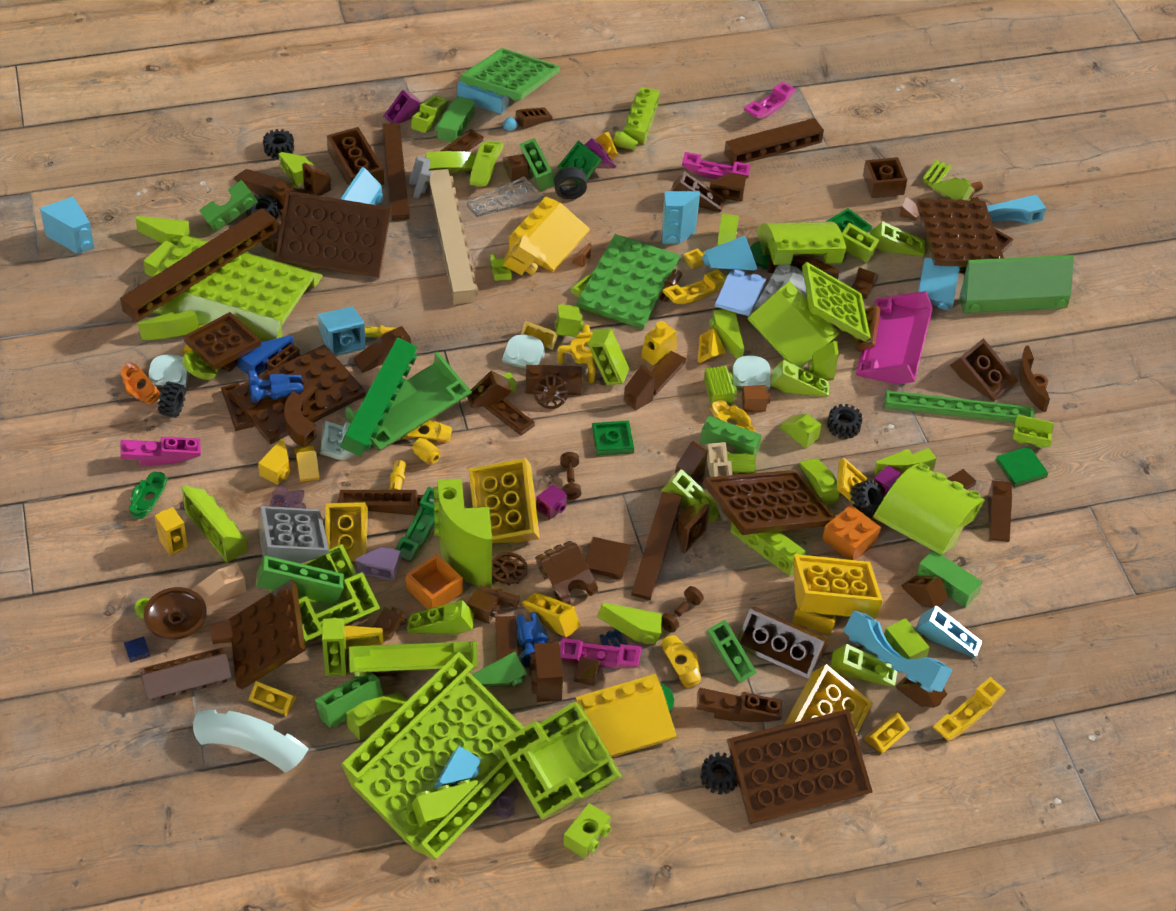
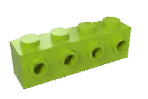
M640 87L639 93L635 94L634 103H632L630 109L631 114L627 116V124H624L623 132L638 141V144H645L659 104V90Z
M731 523L730 532L789 576L794 573V554L805 555L803 548L779 531L742 535L735 525Z

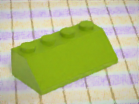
M190 486L181 487L185 513L227 563L248 552V539L243 532H239L236 523L228 519L225 510L222 507H218L212 495H208L204 489Z

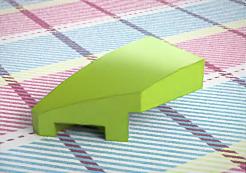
M490 254L494 281L512 280L511 269L503 266L505 258L497 259L494 254Z

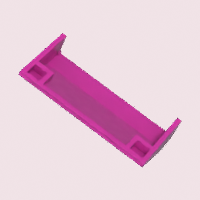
M926 291L877 298L874 306L878 305L881 311L876 345L873 348L862 350L856 375L894 384L915 382L933 309Z

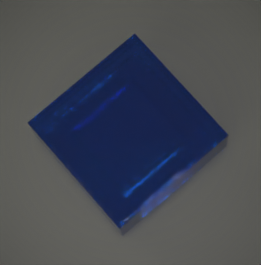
M144 637L124 642L130 662L150 657Z

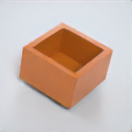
M850 505L825 525L822 540L847 560H856L878 541L881 527Z
M435 554L406 574V590L426 609L445 605L462 594L463 577L438 554Z

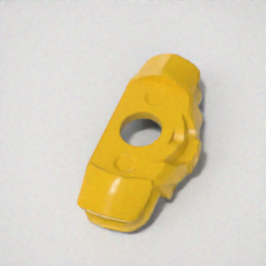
M724 400L713 402L710 410L715 418L725 422L731 419L736 421V426L755 431V427L751 425V418L744 410L738 408L737 405L730 407Z
M429 420L400 439L422 438L448 443L451 439L452 428L451 426ZM422 426L430 429L427 434H421L418 430Z
M675 635L664 638L661 642L663 651L683 686L692 688L698 685L701 681L697 654ZM682 655L687 658V661L684 664H677L675 658Z

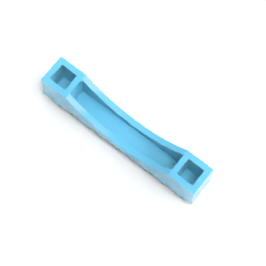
M1037 195L987 206L992 222L1016 221L1030 224L1043 221L1046 211L1045 205Z
M853 611L843 633L849 636L851 642L858 645L862 644L863 650L871 654H877V659L884 663H891L892 669L900 673H906L907 679L921 683L920 687L932 693L933 690L942 692L953 669L936 659L928 657L906 659L902 657L887 642L880 623L865 613Z

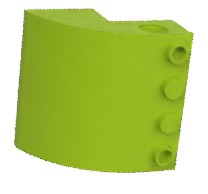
M834 222L762 223L756 232L763 256L771 255L774 265H790L793 254L824 255L825 264L842 263L847 249L842 233Z
M919 463L907 469L897 479L879 505L873 518L943 555L954 548L963 527L976 519L985 499L981 498L978 492L968 491L963 488L964 486L961 483L951 482L946 479L947 477L944 474L934 473L929 470V466Z
M437 479V487H434V522L437 525H434L435 536H439V545L444 561L459 573L466 582L477 587L483 585L492 588V531L489 507L464 508L462 479Z
M343 544L329 549V553L304 563V565L344 574V589L336 605L308 599L307 596H298L304 642L322 635L323 619L344 618V625L380 610L363 572L356 573Z
M576 702L571 703L541 723L533 721L498 743L541 820L555 816L578 805L623 778L583 708Z

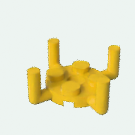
M585 324L583 325L582 333L578 334L574 340L572 339L571 345H561L558 347L557 363L564 364L565 353L571 352L576 363L588 364L587 382L594 383L596 361L590 349L585 348L588 346L593 332H590L589 325Z

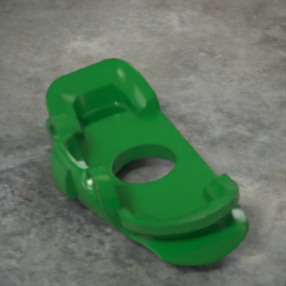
M151 472L146 481L140 480L139 484L134 487L130 497L132 504L129 507L132 517L143 519L152 511L163 493L168 480L163 472ZM148 494H155V497L151 500L144 499Z

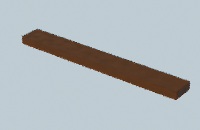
M400 123L383 124L392 220L409 219Z

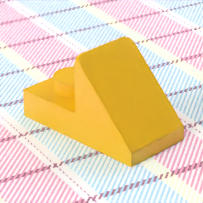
M605 132L594 139L600 143L611 159L619 156L609 132Z
M314 446L294 448L300 482L320 480Z

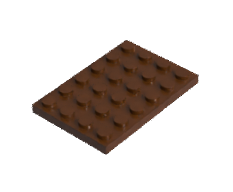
M286 191L275 261L380 278L392 208Z
M917 199L916 206L934 266L967 267L968 260L1004 258L985 201Z
M325 344L258 376L259 379L269 380L270 374L301 375L304 389L308 388L311 384L318 387V400L303 413V416L313 423L366 396L364 388ZM249 381L229 390V396L243 410V413L252 420L253 425L269 444L288 436L284 417V407L288 397L275 400L268 397L261 399L259 402L252 403Z
M798 470L705 477L702 483L742 535L824 527L835 518V515Z
M849 709L727 739L749 824L873 793Z

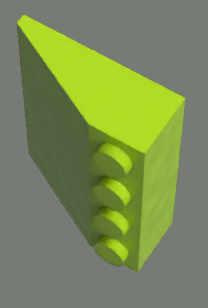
M791 281L780 288L747 318L787 362L800 368L812 360L814 352L833 342L840 334L822 317L813 315L809 311L808 299Z

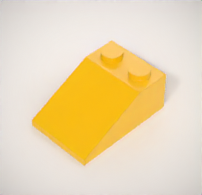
M365 502L325 504V535L328 548L332 549L343 544L350 561L355 562L356 558L366 554L368 507Z

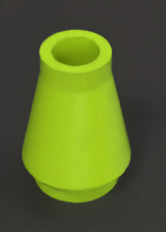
M617 131L613 139L616 147L635 151L638 145V141L623 131Z

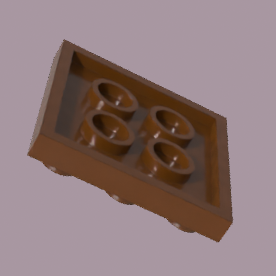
M231 312L183 336L184 342L214 371L262 346L261 340Z

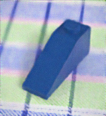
M289 335L261 342L262 346L237 359L238 368L246 374L250 370H254L258 376L267 369V361L290 344L294 345L293 336Z

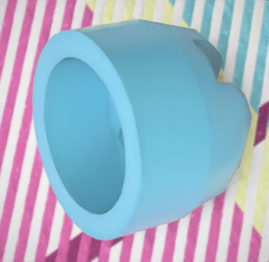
M508 117L503 122V128L506 131H513L518 127L517 122L512 117Z

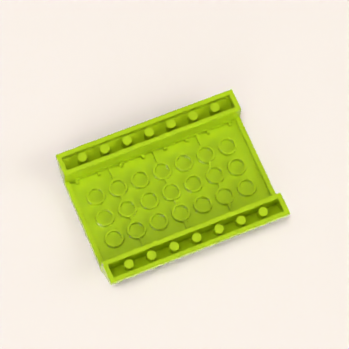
M184 235L155 275L209 241ZM245 252L153 312L161 315L171 312L178 314L192 309L196 313L199 325L208 324L231 312L261 342L283 337V323L307 287L315 289L322 278V274Z
M460 652L447 662L341 764L351 787L413 850L434 860L516 778L498 743L524 728L470 673L474 666ZM458 746H461L480 758L481 761L478 765L480 767L479 773L475 779H469L470 782L478 780V784L440 823L420 828L411 803L415 800L418 793L427 790L430 793L437 791L433 787L453 751Z

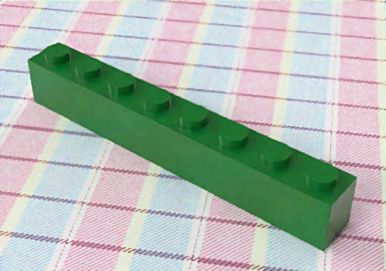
M397 337L351 422L340 448L359 457L362 456L364 450L369 451L373 442L370 439H375L380 429L377 426H382L386 418L383 415L384 412L389 413L393 404L390 401H395L399 393L397 388L401 389L405 382L403 376H408L412 368L409 365H414L418 357L415 354L417 346Z

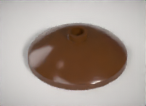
M183 587L168 588L156 593L150 598L144 609V621L149 631L160 638L168 640L183 639L191 636L202 627L207 616L206 604L203 598L197 592Z

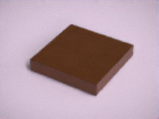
M593 537L586 557V563L591 573L622 579L631 551V545Z

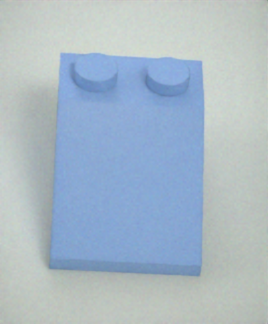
M739 269L732 270L726 278L715 307L750 316L764 291L766 279L757 274H746Z

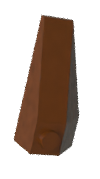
M245 169L234 177V180L237 182L242 180L248 189L257 195L262 194L264 196V194H268V197L270 195L273 196L280 210L284 207L286 191L307 194V191L294 183L249 169Z

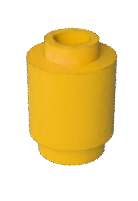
M419 438L414 442L412 450L417 457L428 465L438 462L440 459V449L427 439Z

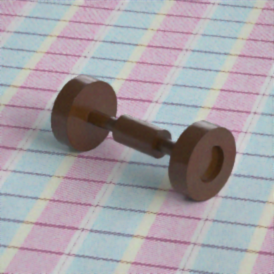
M565 452L560 456V464L562 467L568 468L566 470L568 484H565L562 490L566 493L567 499L574 500L582 494L581 486L574 483L573 468L578 466L579 456L575 452Z
M689 586L684 591L687 601L679 605L674 611V615L670 613L662 615L661 626L665 630L675 632L679 628V622L676 618L680 617L689 608L690 603L697 606L704 600L702 592L696 587Z

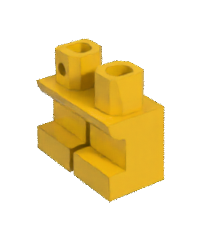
M523 235L507 252L503 266L520 275L524 272L533 275L538 268L537 264L542 266L547 255L540 252L541 245H532L528 242L529 238Z

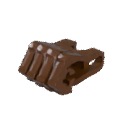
M567 541L563 545L554 546V550L548 549L544 551L545 555L540 554L535 557L543 578H549L557 600L571 605L570 592L574 588L585 590L589 596L598 593L597 583L577 543Z

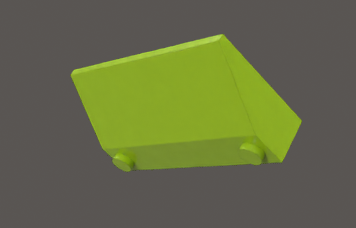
M477 642L349 646L350 672H354V676H367V672L441 669L458 652L474 667H478Z

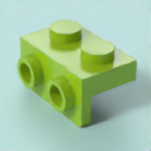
M1017 415L1012 440L1020 444L1031 443L1039 448H1050L1054 422Z

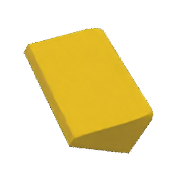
M797 607L792 622L830 635L838 616L799 612Z
M256 681L248 701L286 716L297 697Z
M897 712L884 719L864 739L879 753L883 754L910 728Z

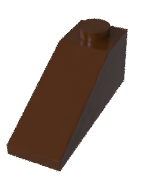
M685 171L676 179L670 190L700 191L699 207L717 212L722 211L726 201L725 198Z
M402 326L384 333L354 358L355 364L362 373L383 365L397 337L411 343V337Z
M994 480L991 482L988 493L990 540L1010 541L1011 482Z

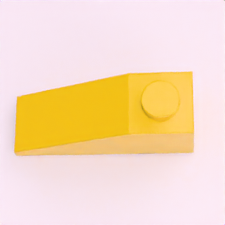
M535 592L521 602L522 606L530 613L536 612L540 621L556 634L567 637L581 627L574 606Z

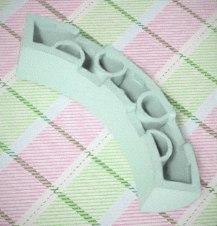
M203 710L197 712L193 722L195 737L201 745L214 743L238 747L266 759L283 772L293 769L303 759L309 749L290 734L284 736L273 730L274 726L272 724L238 712L228 711L226 714L217 713L216 710Z

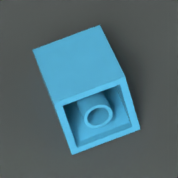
M74 197L40 208L44 231L47 237L77 254L95 248L90 222Z
M746 236L703 252V263L709 269L730 271L739 269L745 272H753L758 269Z
M925 258L921 269L918 292L926 291L933 306L941 310L952 309L960 266H934L931 258Z
M353 306L317 314L318 328L324 343L335 356L366 349L365 324Z

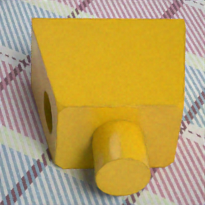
M664 321L657 322L656 327L645 336L641 358L654 367L659 364L670 351L677 349L676 331Z

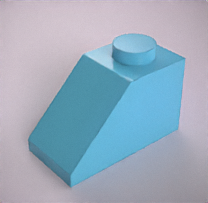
M458 746L451 754L433 788L437 790L445 785L450 787L456 786L460 781L470 778L475 779L480 771L478 765L481 759Z

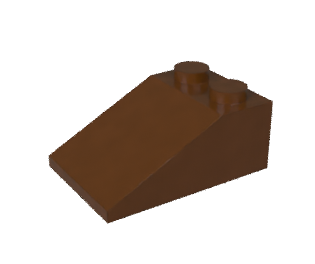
M984 338L950 364L963 381L993 402L1018 382Z

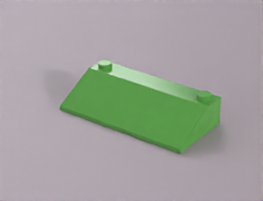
M1074 256L968 260L959 296L963 313L1067 308L1071 297Z
M439 352L435 353L432 365L407 379L401 389L397 388L399 393L395 401H390L393 404L389 413L384 412L383 415L386 418L382 426H377L380 429L375 439H370L373 441L372 445L379 451L383 450L472 394V391ZM350 406L346 407L345 419L348 423L353 421L357 413Z

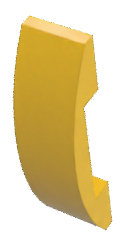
M717 269L704 274L703 280L684 287L676 284L663 289V293L673 303H692L704 299L721 289L727 277Z
M989 677L976 688L975 694L950 715L947 713L933 728L948 742L953 740L981 719L1002 697L1006 689Z

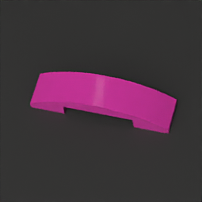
M781 82L773 88L772 94L758 103L753 101L744 107V111L756 118L767 117L781 108L794 94L796 89L785 82Z
M689 152L684 153L682 166L686 169L711 179H717L728 173L747 175V179L751 168L750 164L734 162V166L704 161L701 160L700 154Z
M562 638L560 643L562 660L578 664L580 657L599 660V667L637 668L642 650L641 646L621 644V647L587 644L583 643L582 640Z

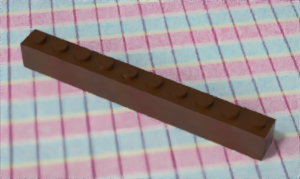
M262 208L122 296L120 298L122 311L138 322L277 232L276 218Z

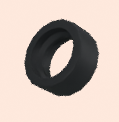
M574 167L560 170L554 177L556 194L563 199H577L581 197L587 189L584 172ZM573 179L580 181V183L574 187L568 188L561 186V184L567 180Z

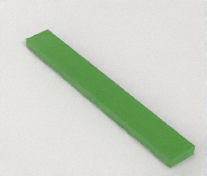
M888 390L885 392L884 408L1010 423H1015L1017 415L1034 418V407Z

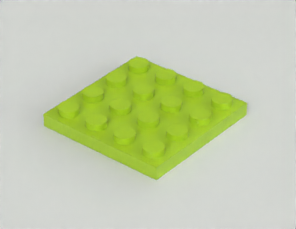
M806 262L802 266L809 311L813 315L822 317L826 322L838 326L840 330L852 334L854 338L864 342L868 341L871 337L862 294Z

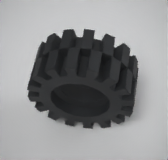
M275 129V132L273 130H270V133L267 132L266 136L263 137L264 152L268 157L271 156L272 159L274 157L279 159V153L281 152L293 154L294 137L292 133L289 134V131L284 132V129H281V131Z
M258 194L259 196L254 195L258 203L246 210L247 217L262 208L277 219L278 206L276 199L271 195L268 197V194H264V196L262 194Z
M169 381L166 382V385L164 384L161 390L162 394L159 396V414L177 418L180 415L184 406V396L186 395L184 385Z
M839 404V407L834 406L833 409L831 408L827 428L829 427V432L833 431L832 435L838 434V438L844 436V439H848V436L853 438L854 435H858L863 417L862 413H859L860 410L858 408L854 410L855 406L853 405L850 408L848 407L849 404H845V407ZM845 419L851 423H842L839 420Z
M873 480L855 484L852 487L853 491L850 493L853 496L851 501L854 502L852 506L856 507L857 510L867 517L875 514L883 501L882 496H884L883 493H880L881 488L877 487L878 484L874 483Z
M717 752L715 757L711 754L709 759L706 757L702 764L701 782L705 784L707 790L711 788L712 793H715V790H717L720 795H722V791L728 794L729 790L733 791L735 786L737 787L738 785L731 755L728 758L726 757L727 753L723 752V756H720V753ZM715 769H723L729 775L725 778H719L713 775L712 772Z

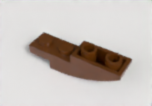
M700 687L697 691V710L714 713V718L728 721L770 722L782 719V700L742 692L740 696Z

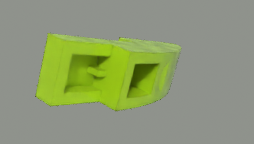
M486 141V143H481L473 164L469 181L470 185H476L477 187L487 186L495 171V162L503 149V142Z

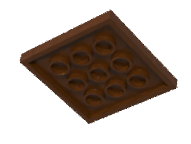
M292 580L229 618L233 633L231 642L236 686L241 689L306 651L297 584Z

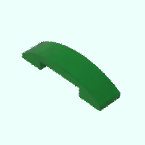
M428 486L420 501V508L405 537H401L395 550L401 551V558L412 562L417 556L435 525L434 488Z

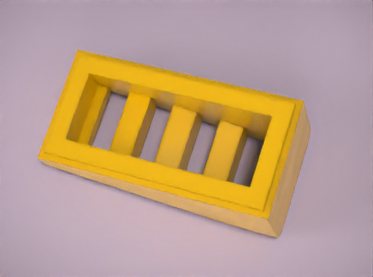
M345 626L346 649H349V646L383 644L382 628Z

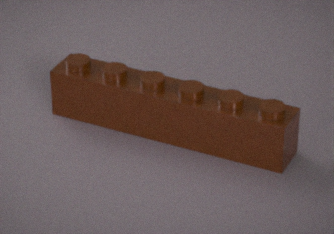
M815 118L728 140L725 142L724 154L732 166H734V162L748 163L822 143L824 129Z

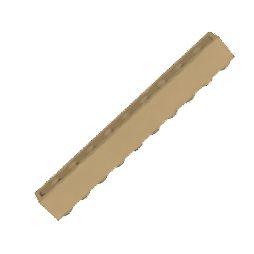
M448 169L430 171L431 176L428 187L453 305L475 302V295H478L477 284L473 283L475 282L474 271L471 272L472 261L468 259L469 247H465L467 245L466 235L462 234L464 233V225L460 223L461 212L457 211L459 204L458 199H455V187H452L454 185L453 176H449Z

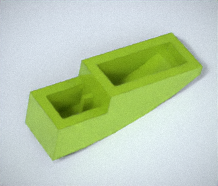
M434 95L422 103L420 111L412 116L411 129L427 133L445 111L449 99Z
M459 151L426 152L425 158L430 160L429 171L448 169L449 173L472 171L476 153Z
M721 215L717 246L736 239L739 216Z
M192 309L178 314L171 312L137 322L142 340L182 336L199 328L196 313Z
M929 448L913 454L909 449L876 461L874 475L877 476L888 465L901 474L919 463L929 466V470L934 471L937 458Z

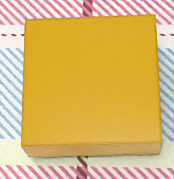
M698 248L683 254V259L692 269L704 265L702 260L704 254Z

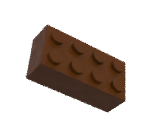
M359 127L327 135L328 152L348 187L362 167L366 168L380 185H384V168Z

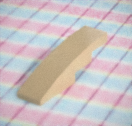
M726 442L705 444V449L708 451L707 463L710 477L732 475L731 461L727 459ZM716 502L721 521L730 520Z

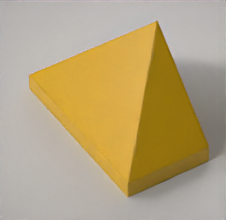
M525 321L521 335H530L540 339L544 347L554 350L558 338L555 330Z
M712 328L700 335L697 360L699 364L726 354L716 329Z

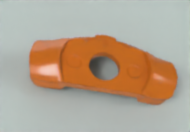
M128 362L120 371L128 395L148 405L157 402L160 396L157 387L140 367L133 362ZM141 380H146L145 387L138 389V383Z

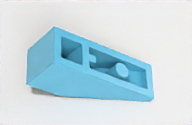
M937 606L921 614L916 626V630L930 641L973 658L977 656L982 643L979 638Z

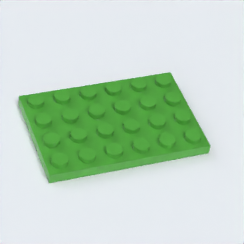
M500 48L463 73L460 81L465 82L468 86H477L484 91H493L499 96H508L512 100L520 101L559 73L560 66Z
M614 234L579 297L576 307L644 330L659 301V293L665 285L663 283L669 278L672 270L676 268L680 255Z

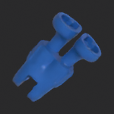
M254 370L248 372L252 403L259 402L261 399L271 397L273 400L286 398L293 391L300 395L304 389L301 375L270 374L269 380H263L258 378Z
M536 612L530 614V622L525 621L523 614L518 615L516 618L518 643L520 648L524 649L520 653L519 659L523 666L529 668L531 664L530 652H534V644L547 643L549 640L546 629Z

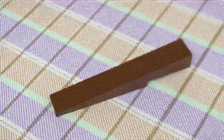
M340 490L337 503L365 502L368 511L416 516L423 495H418L417 490Z
M662 491L631 596L647 600L652 598L680 508L681 496Z

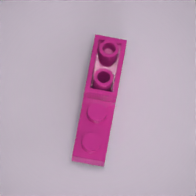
M161 437L160 442L120 441V459L139 460V465L173 464L201 455L200 439Z

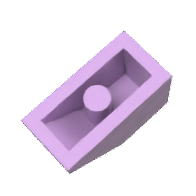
M380 547L364 554L355 560L356 573L363 572L365 576L395 582L401 565V551Z

